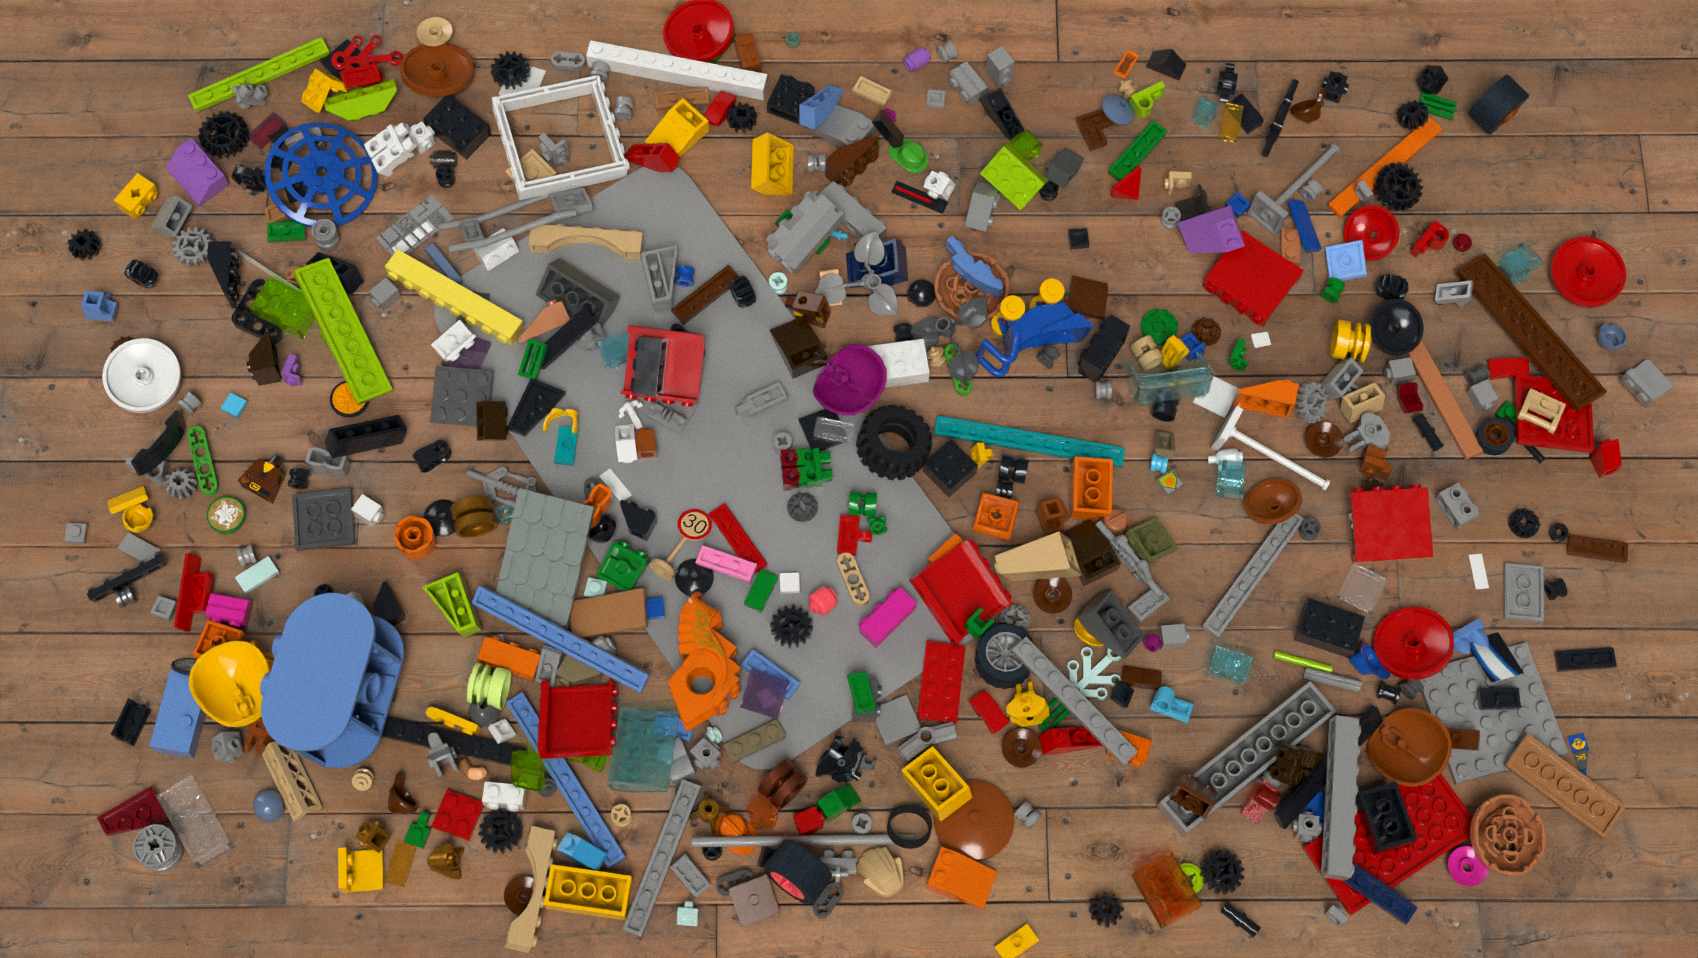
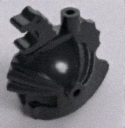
M836 734L833 743L818 761L815 775L816 777L831 775L832 780L838 783H847L853 779L858 781L862 774L857 772V770H874L876 758H873L871 762H867L865 759L867 753L861 752L863 747L860 746L859 742H856L853 738L846 747L842 744L844 737Z

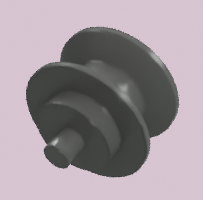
M541 775L535 780L534 788L540 796L549 797L556 791V782L549 775Z

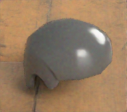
M472 703L468 709L469 718L475 724L482 727H489L490 724L495 723L501 713L490 705L481 709L480 703L476 705Z

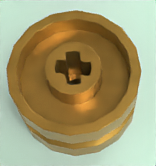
M472 496L459 500L450 507L452 518L455 520V533L459 537L471 538L482 536L492 532L498 526L496 516L492 513L494 507L490 497Z

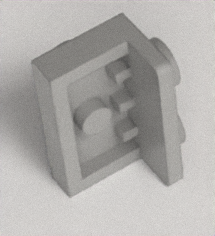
M545 133L538 136L539 148L542 151L541 156L546 162L549 161L555 168L567 163L570 156L565 139L555 145Z

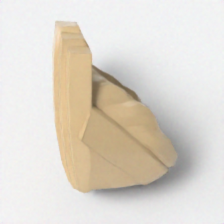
M886 847L871 848L862 854L856 869L864 877L863 882L875 894L888 898L903 888L904 874L900 857L894 858Z

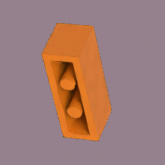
M491 636V638H484L477 661L485 666L490 665L494 669L496 667L510 669L512 675L534 682L540 655L534 649H528L527 651L521 649V646L516 643L510 642L506 644L500 638Z

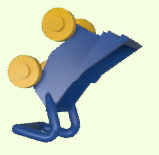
M1050 278L1041 284L1039 295L1032 299L1029 304V311L1025 314V304L1020 297L1010 295L1002 300L999 307L1000 312L992 318L990 327L995 335L1003 337L1005 355L987 339L981 342L975 355L978 358V363L991 375L1002 377L1008 373L1010 363L1017 359L1018 352L1029 347L1035 349L1046 344L1082 342L1093 328L1091 321H1086L1083 314H1074L1062 302L1061 299L1065 292L1064 286L1059 280ZM986 349L1003 363L1001 369H996L983 357Z

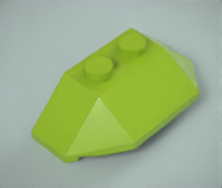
M394 79L381 81L379 84L369 87H358L347 92L332 95L325 99V109L348 121L360 120L368 115H378L380 112L385 111L397 91Z

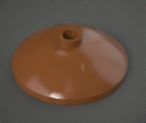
M1269 479L1260 482L1250 489L1244 499V508L1247 515L1255 522L1261 524L1284 522L1294 516L1302 504V495L1298 486L1285 479Z

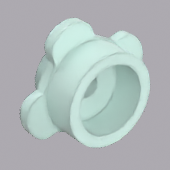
M708 726L705 731V739L708 742L718 744L722 741V735L718 728Z

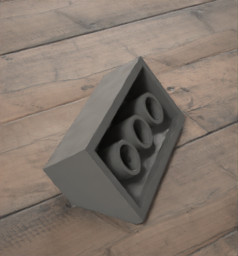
M561 259L548 264L536 296L547 303L555 299L557 302L562 301L568 316L571 318L584 307H588L597 322L600 323L601 328L613 314L620 299L619 295Z

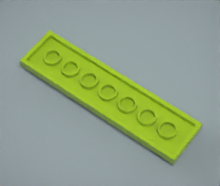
M326 258L295 269L293 274L356 404L360 405L391 393L393 389L330 259Z

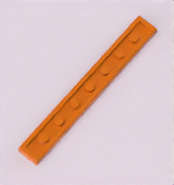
M1429 117L1424 127L1419 126L1418 130L1415 129L1335 197L1328 204V207L1341 219L1361 201L1354 192L1358 182L1364 180L1370 190L1373 191L1376 189L1373 185L1376 183L1374 179L1378 176V171L1382 170L1385 165L1389 166L1393 162L1395 165L1398 162L1404 165L1439 135L1443 128Z

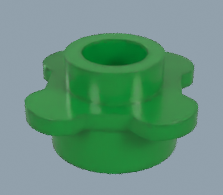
M880 516L879 518L870 517L867 520L870 525L869 531L872 532V535H881L887 532L888 528L885 525L887 519L885 516Z

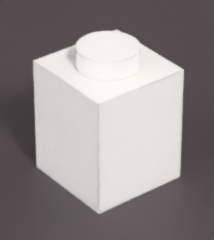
M363 494L351 508L355 517L371 527H374L376 523L378 524L384 516L381 505Z

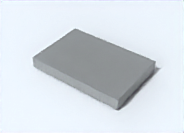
M1516 563L1504 564V620L1533 623L1544 622V566Z

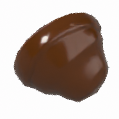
M1319 89L1317 99L1294 104L1290 107V113L1305 123L1318 120L1321 116V107L1324 105L1325 90Z
M401 773L396 774L395 782L389 791L388 810L393 814L407 815L416 812L418 806L413 798L403 789L404 778Z

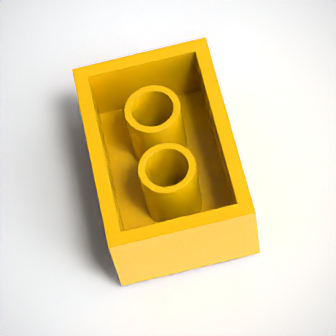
M933 746L901 770L906 783L940 821H943L972 798L970 787Z

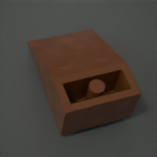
M876 135L835 150L826 159L825 177L838 185L849 187L853 183L854 178L858 174L861 175L866 170L867 165L870 162H875L879 157L880 137Z

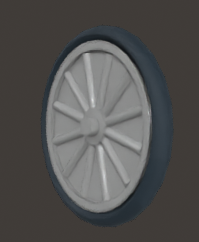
M184 658L175 660L171 663V668L177 673L189 676L191 668L197 659Z

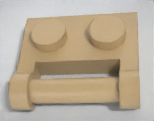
M1530 388L1517 418L1532 422L1553 434L1566 404ZM1529 409L1535 413H1538L1546 418L1551 419L1552 422L1550 423L1546 420H1543L1535 415L1528 413L1527 411Z

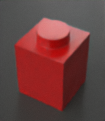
M815 806L793 815V821L799 835H809L823 829L822 822H825V818L821 810L817 811Z

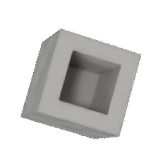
M386 277L369 291L371 303L376 308L380 307L383 311L401 298L398 289Z
M1411 357L1391 360L1384 368V376L1388 379L1390 385L1411 382L1416 375Z
M1488 379L1471 386L1466 393L1477 413L1483 410L1484 412L1490 411L1495 407L1494 405L1498 400Z
M1185 624L1161 625L1159 629V637L1162 643L1161 650L1185 648L1187 641H1189V631L1185 630Z

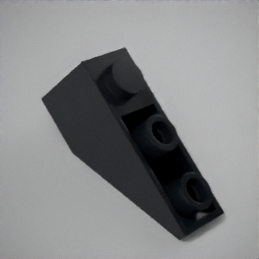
M1001 88L992 90L979 99L988 116L1012 145L1027 136L1026 131Z

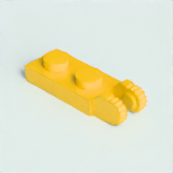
M432 706L427 708L425 712L431 720L436 722L444 720V725L453 729L455 725L461 727V732L471 736L473 733L479 735L482 729L475 723Z

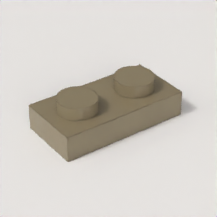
M1155 430V455L1163 458L1174 457V433Z

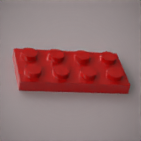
M926 641L917 719L957 724L966 646Z

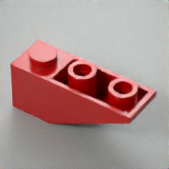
M1085 727L1050 729L1039 736L1043 755L1063 754L1103 746Z

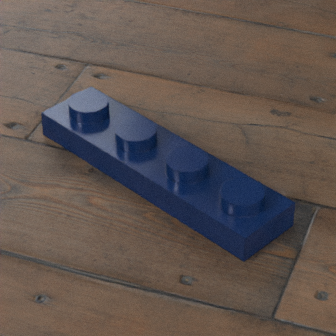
M1354 864L1355 869L1352 878L1342 882L1404 925H1407L1418 907Z

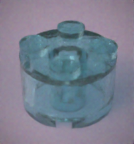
M1527 242L1517 245L1519 249L1510 250L1499 261V266H1497L1514 285L1520 281L1522 283L1530 278V272L1533 269H1538L1543 264L1540 256Z
M1219 460L1216 497L1243 500L1246 471L1245 461Z

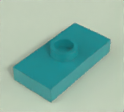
M559 426L554 459L555 464L574 466L579 429L574 434L572 433V427Z

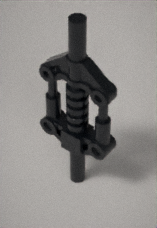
M1296 79L1291 81L1274 122L1269 129L1266 137L1267 142L1261 154L1263 157L1269 156L1272 146L1277 141L1299 83Z

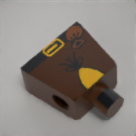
M800 291L796 299L787 297L785 302V308L793 309L796 318L804 316L809 324L825 329L831 314L826 296Z
M275 454L269 462L259 458L239 478L238 482L244 489L273 504L285 479L283 471L279 469L284 460Z

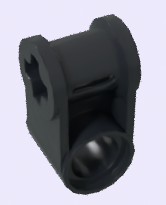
M437 440L417 450L412 457L420 471L426 473L449 460L452 452L446 441Z

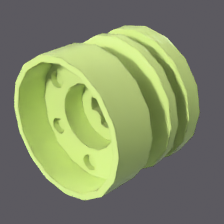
M476 663L468 680L467 702L474 704L477 700V703H480L481 706L487 698V706L490 705L498 710H502L510 689L511 670L496 667L493 675H491L490 665L484 667L483 663Z

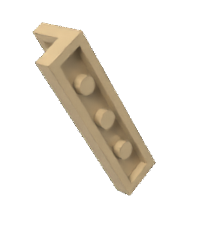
M276 741L270 742L265 747L262 756L293 821L301 820L306 813L320 810L322 805L297 753L287 748L289 753L286 755L279 748L282 745ZM288 763L295 765L296 772L289 769ZM297 780L303 782L304 789L298 787ZM305 797L312 800L313 806H307L304 800Z

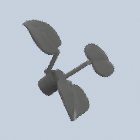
M985 297L972 299L960 307L957 316L961 322L954 319L950 321L945 317L939 320L935 317H928L911 325V334L914 340L924 339L925 347L935 346L941 335L951 341L959 355L954 356L950 360L948 370L953 378L964 383L970 381L975 376L979 364L978 358L972 351H967L963 354L952 338V335L955 333V325L963 326L966 323L969 328L974 329L985 323L988 316L987 299Z

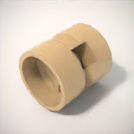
M1151 335L1140 338L1130 347L1134 356L1139 358L1138 362L1144 371L1151 370L1164 361V356L1159 349H1156L1157 345Z

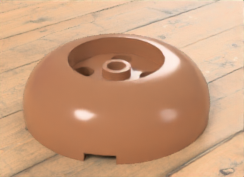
M966 252L972 255L975 263L982 260L984 264H988L994 277L1001 280L1003 292L1000 297L983 292L967 281L965 285L960 284L959 281L963 280V278L951 266V259L944 262L937 272L934 290L939 306L947 315L961 322L957 316L960 307L978 297H985L987 299L988 316L986 321L1000 312V304L1009 294V280L1005 270L1000 267L995 259L978 252Z
M1504 794L1486 800L1476 810L1470 824V841L1475 855L1485 867L1497 874L1504 876L1525 874L1531 871L1543 856L1546 845L1543 821L1540 815L1536 814L1530 807V803L1521 797ZM1510 843L1514 844L1512 851L1509 849Z

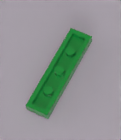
M1153 120L1110 167L1108 174L1121 181L1138 167L1166 136L1168 130Z

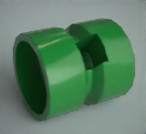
M850 491L848 516H860L863 514L864 517L875 518L877 493L866 492L865 495H862L861 492ZM864 501V506L858 507V502Z

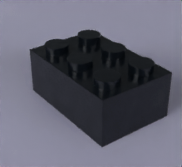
M450 95L445 96L423 118L425 126L429 125L437 138L466 160L491 135L488 123Z
M1110 315L1107 320L1104 319L1102 321L1098 334L1095 333L1089 342L1090 346L1088 349L1085 348L1080 355L1078 373L1093 382L1101 380L1128 336L1130 325L1113 315Z
M643 335L639 336V340L636 339L635 351H637V359L633 360L635 378L631 379L633 394L653 397L662 394L668 344L667 338Z
M1308 598L1304 604L1294 640L1350 658L1356 651L1365 616Z
M1397 782L1358 792L1355 803L1357 804V809L1374 855L1412 845L1417 840Z

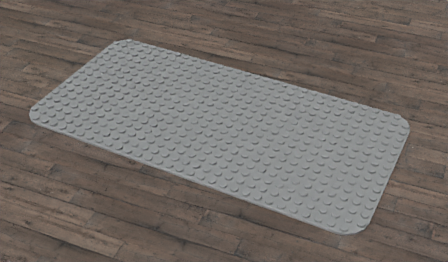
M642 167L591 197L592 211H587L584 214L576 213V217L559 219L547 225L562 224L567 227H599L605 230L615 228L621 231L637 230L643 232L644 243L642 252L678 245L677 267L690 266L695 269V274L692 276L694 279L693 286L681 287L675 284L673 307L727 265L739 276L747 277L755 291V303L745 308L738 307L729 289L683 325L671 313L672 308L654 312L642 259L641 261L622 259L610 249L591 243L569 244L557 248L550 253L530 252V235L516 242L519 250L518 253L490 271H487L483 264L478 265L460 276L463 281L460 285L470 291L490 293L489 302L523 320L524 330L521 334L542 309L547 307V302L536 296L548 264L557 259H561L620 296L613 314L602 327L606 339L598 345V348L593 351L579 350L576 343H574L545 370L541 369L537 379L539 382L566 392V395L553 408L562 409L563 411L571 409L578 412L579 432L574 466L554 463L559 426L572 427L573 418L569 416L558 417L551 421L548 431H543V424L548 416L547 414L526 437L511 431L509 433L554 497L582 504L585 501V481L589 478H596L601 484L608 487L599 476L608 469H611L632 494L625 501H632L638 505L637 507L641 509L648 508L655 513L657 523L648 541L638 538L629 533L621 511L620 501L613 494L611 507L602 513V516L609 515L615 520L616 530L613 537L606 543H596L588 537L587 546L600 564H602L613 541L620 542V540L630 543V548L634 551L640 549L648 554L647 558L651 559L650 562L655 558L666 561L683 538L678 530L680 515L691 509H698L709 515L711 511L724 503L727 505L767 563V567L762 570L778 576V580L762 613L744 605L758 573L754 574L751 583L713 571V584L703 594L701 601L722 612L723 628L718 633L737 647L736 651L738 654L733 661L741 667V663L754 649L797 680L800 686L789 701L773 690L778 703L764 708L757 693L769 686L741 667V675L739 676L741 685L739 688L741 690L740 695L736 700L731 699L728 704L729 708L723 716L717 717L714 715L708 721L712 727L718 728L722 735V741L726 744L777 719L786 738L739 761L742 765L755 770H773L783 760L789 759L792 761L852 721L853 699L847 675L866 671L868 679H878V686H882L881 698H877V703H879L922 674L926 641L952 644L909 579L928 566V558L955 533L913 477L908 478L906 476L904 480H898V478L888 480V477L881 478L878 477L877 473H871L868 470L869 467L862 464V457L859 458L857 454L856 441L861 426L867 417L865 412L857 415L838 414L848 441L823 450L824 452H830L831 463L821 465V470L832 469V481L822 483V487L793 488L791 491L783 490L780 455L774 451L773 438L777 433L785 432L792 438V449H810L798 419L826 409L816 400L813 394L816 379L825 366L792 379L769 330L794 320L793 315L788 308H785V304L770 287L762 273L692 179L683 170L676 167L672 172H658ZM434 303V319L440 333L443 334L456 323L457 317L450 313L449 309L445 307L440 308ZM463 323L476 337L473 339L475 343L467 350L463 348L459 351L461 355L458 359L465 368L494 371L491 401L506 402L508 411L506 426H508L530 380L518 375L529 340L519 344L515 341L513 345L503 344L493 334L488 335L484 333L479 326ZM677 323L690 333L706 334L699 405L681 434L647 417L653 402L645 401L644 397L637 396V399L625 398L624 394H620V391L624 389L630 336L627 333L629 325L671 330V326ZM564 325L531 339L545 343ZM535 344L533 345V348H532V351H531V355H530V358H529V361H528V364H527V367H526V370H525V373H526V374H527L528 367H529V364H530L531 356H532V354H533V352H534V349H535V346H536ZM777 382L781 383L788 396L787 401L753 416L747 414L743 417H738L735 407L742 405V401L746 399V396ZM638 400L639 403L642 402L643 406L638 408L636 405L634 409L643 428L654 429L658 457L638 459L631 463L618 462L615 426L634 424L627 411L624 412L625 416L620 419L618 416L621 414L619 410L626 402ZM881 434L878 435L881 443L887 449L893 451ZM591 484V491L595 487L594 484ZM850 491L861 492L862 495H865L866 492L877 493L875 518L885 516L887 519L885 522L888 528L887 532L881 535H872V543L858 541L857 555H853L869 592V602L863 607L853 604L837 566V559L840 555L837 554L840 515H848ZM798 492H807L814 496L818 503L816 515L806 522H798L792 519L787 511L789 499ZM800 500V506L797 508H801L803 513H805V507L808 505H804L802 500ZM864 501L858 502V507L864 506ZM863 514L860 515L859 531H869L870 525L867 520L870 517H864ZM712 521L710 534L699 541L687 539L669 564L674 569V572H676L679 565L684 561L697 559L702 545L736 557L737 555ZM845 558V559H843V563H842V564H845V565H846V567H847V572H848V571H850V567H849V562H850V561H847L846 558ZM648 564L644 574L639 578L633 590L644 588L646 590V599L663 597L665 618L648 620V627L645 630L674 672H676L684 663L680 658L677 646L679 644L677 635L679 634L680 613L691 596L683 594L677 588L675 575L669 581L657 576ZM799 572L800 593L780 594V573ZM692 573L690 577L696 578L697 573ZM851 575L847 580L850 584H856L859 578L856 575ZM822 586L832 588L838 597L837 606L823 616L817 613L814 614L808 607V604H810L809 595ZM901 587L917 602V609L875 648L859 633V623L866 616L870 617L874 613L873 609L879 603L883 604L892 590L895 589L897 591ZM857 588L856 599L863 601L865 595H861L859 588ZM792 605H795V610L802 607V613H809L807 619L812 618L810 625L813 626V631H808L811 637H805V644L799 642L798 648L795 644L788 648L787 643L781 646V640L775 641L774 637L776 635H771V630L774 628L770 627V622H775L772 616H778V609L783 612L784 606L791 609ZM994 616L984 623L987 624L991 619L994 618ZM785 617L780 621L779 625L784 622ZM789 624L791 629H795L792 624ZM805 628L799 631L798 636L803 633ZM969 633L963 637L961 642L955 645L964 646L973 640L974 637ZM698 677L691 684V690L698 694L707 693L714 687L711 679L707 677Z

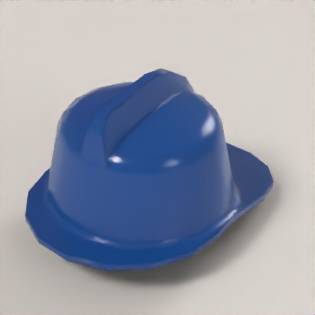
M1365 642L1361 644V648L1349 659L1350 663L1362 675L1375 674L1382 679L1390 677V673L1378 661L1375 650Z

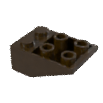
M804 316L769 330L792 379L827 364L825 350Z
M1092 519L1062 533L1071 539L1082 574L1079 578L1083 586L1119 569L1121 563L1117 555Z

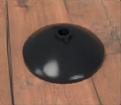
M1392 299L1381 303L1373 311L1369 321L1373 343L1378 349L1389 355L1399 356L1413 351L1419 345L1423 336L1424 325L1419 311L1405 300ZM1390 326L1393 327V331H1392V332L1389 330V327H1390Z

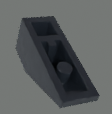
M317 252L306 263V265H310L329 258L345 292L351 294L364 282L355 265Z

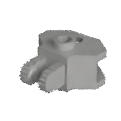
M1367 412L1361 416L1356 431L1345 436L1343 440L1347 443L1357 439L1358 443L1349 448L1351 453L1360 449L1365 450L1368 445L1385 450L1386 445L1389 443L1390 432L1380 416Z
M434 732L429 734L428 741L431 750L428 751L430 756L427 757L431 769L435 768L440 779L444 778L440 767L451 763L455 773L459 772L455 762L457 755L453 746L449 748L447 743L443 744L438 734Z

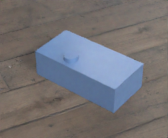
M170 670L149 746L158 753L194 759L206 713L198 706L190 692L188 675Z

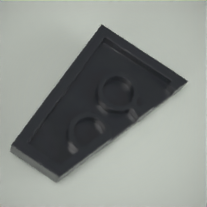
M530 378L507 426L508 431L526 437L566 395V392Z

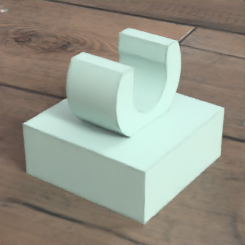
M685 901L684 908L678 907L677 925L698 926V909H694L693 901Z

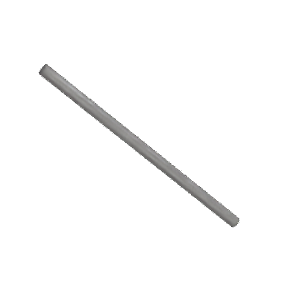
M888 834L692 837V847L779 846L783 840H792L802 846L895 844ZM896 834L902 839L914 840V834Z

